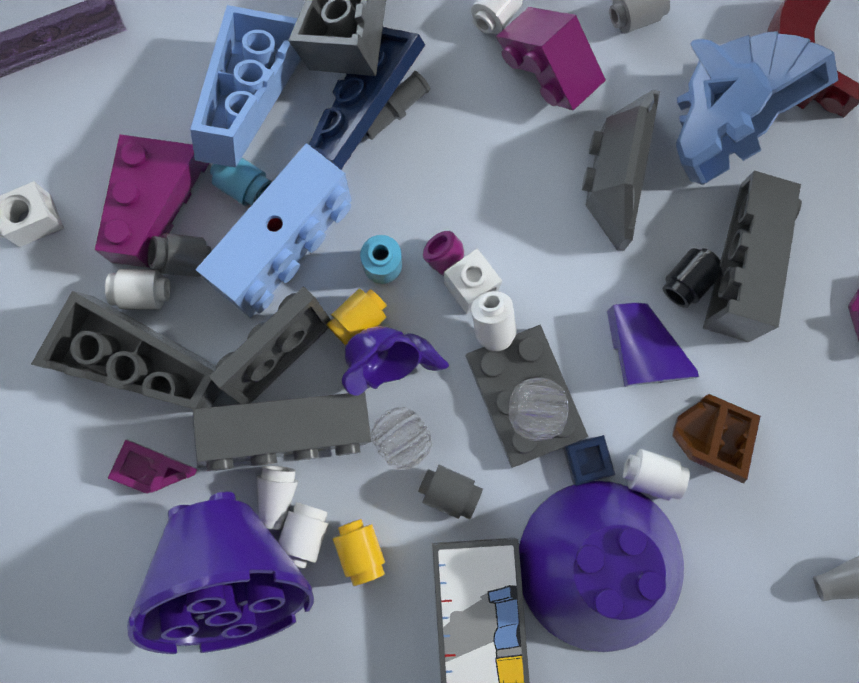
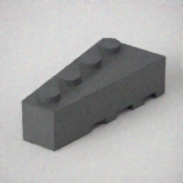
M305 0L288 41L311 71L376 76L386 0Z
M755 170L741 183L720 260L722 275L714 283L703 329L750 342L779 328L795 220L799 215L802 201L799 199L801 184Z
M75 291L71 292L31 365L60 371L64 374L140 393L144 396L191 409L212 407L221 391L209 378L216 370L215 364L100 299Z

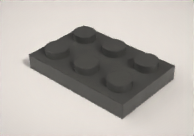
M303 286L297 293H292L284 298L278 307V311L269 320L256 325L248 334L247 340L235 352H230L222 357L216 365V370L209 378L222 391L239 403H252L329 329L326 324L331 319L317 299Z
M541 324L516 334L511 345L502 351H490L482 347L466 354L465 357L511 468L589 437Z

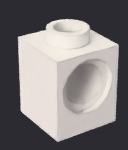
M35 181L0 195L1 238H7L14 244L22 247L64 229L51 195ZM29 210L27 217L18 223L20 215Z
M477 248L444 272L443 283L465 313L468 314L471 312L473 301L483 293L499 291L502 280Z

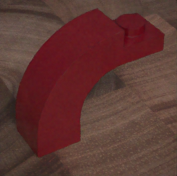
M783 0L775 12L767 32L778 31V34L796 35L808 38L810 42L815 43L817 22L831 0ZM837 71V82L797 104V106L804 109L812 100H815L826 111L838 114L844 118L859 104V83Z

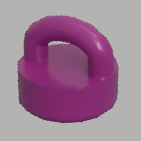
M442 231L427 242L423 251V258L432 269L444 276V272L464 258V247L461 240L453 232Z

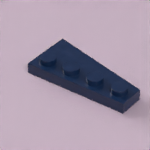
M383 27L376 76L346 74L344 80H337L332 91L335 101L331 108L323 111L309 145L340 170H342L366 132L372 126L395 89L425 47V43L420 35Z

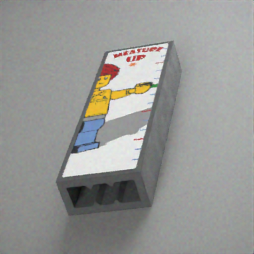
M500 538L432 543L441 683H530L518 539Z

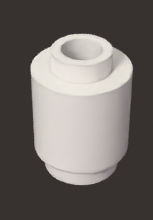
M477 0L471 7L473 22L484 33L499 34L520 9L523 0Z
M119 269L117 273H109L106 278L105 294L109 305H117L119 309L159 310L162 308L164 301H169L170 281L168 277H163V274H160L158 269Z
M498 291L479 295L471 306L476 338L486 349L502 351L511 345L516 336L513 302L508 295Z
M639 449L635 456L631 454L628 456L623 470V478L628 480L629 489L667 501L671 498L680 500L684 496L690 477L689 468L681 466L680 461L643 449Z
M296 502L293 512L289 511L278 543L297 567L305 569L307 561L316 563L328 527V523H325L328 512Z

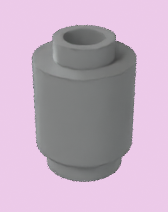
M613 0L609 8L611 22L615 28H619L623 33H629L661 21L662 17L669 13L670 0Z

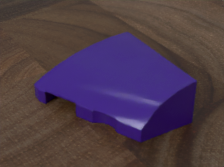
M615 304L607 311L613 348L618 350L624 387L656 382L666 383L699 377L696 367L648 304Z

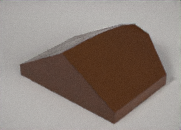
M707 394L700 402L677 417L672 436L689 460L744 484L748 479L761 416L716 396Z

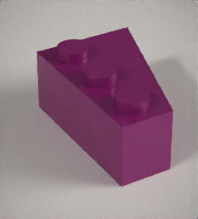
M119 134L95 245L96 252L111 263L150 268L148 265V246L151 237H161L163 233L170 234L174 227L172 222L183 203L187 204L192 195L190 191L201 172L205 173L210 164L195 161L193 144Z

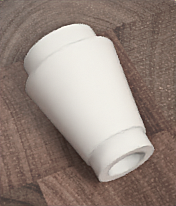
M262 466L261 475L257 476L258 514L268 529H283L284 521L286 520L298 484V480L295 479V469L282 466Z

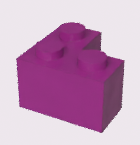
M528 7L496 36L503 49L501 54L505 62L513 69L534 73L541 85L540 93L551 106H559L573 111L606 81L579 20L574 14Z

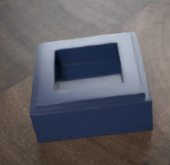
M604 435L563 447L572 482L575 486L615 475Z

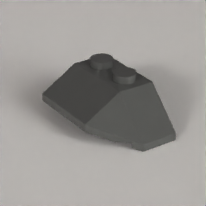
M651 90L607 117L601 131H594L591 139L589 154L595 155L593 168L587 167L583 178L582 191L588 192L585 205L616 250L625 251L633 241L660 97V91Z

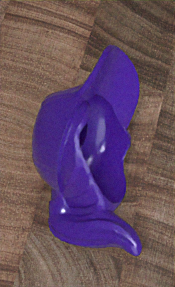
M384 326L371 327L353 336L346 345L344 355L348 370L342 377V385L349 394L358 396L370 387L377 389L382 383L404 378L418 364L431 371L445 370L449 367V364L438 354L430 342L419 335L411 333L404 335L401 331Z

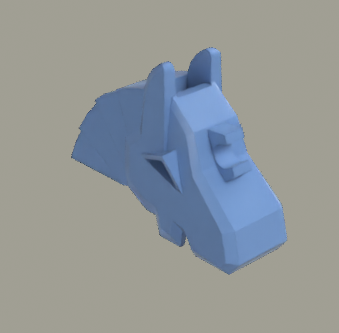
M778 31L765 32L752 37L747 35L720 46L710 40H693L690 44L699 61L688 83L689 91L677 97L680 110L690 108L687 115L679 116L682 129L676 142L681 165L689 180L704 185L730 170L729 156L733 153L742 161H745L760 152L761 147L758 138L768 131L778 114L786 112L838 81L835 53L822 45L810 42L808 38L778 34Z

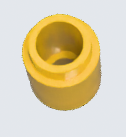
M359 288L331 314L333 319L326 325L346 346L349 340L356 334L367 328L377 327L387 317L382 310L387 305L372 289L365 293Z
M362 519L338 527L340 535L332 539L345 577H350L352 585H361L383 576L385 573L382 564L385 563L373 525L364 526Z

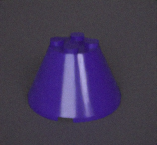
M591 481L576 486L573 484L555 492L532 513L519 544L522 593L528 608L539 623L552 635L579 649L595 652H613L635 646L651 637L664 625L679 600L684 579V561L677 533L665 513L651 499L641 492L629 489L628 486L609 481Z
M218 492L213 494L208 501L192 505H178L168 511L167 524L127 621L128 637L135 646L143 650L162 654H176L177 646L199 645L200 653L231 649L265 639L297 623L295 614L303 608L305 612H309L314 604L313 591L307 579L252 507L244 502L237 501L235 494L232 492Z

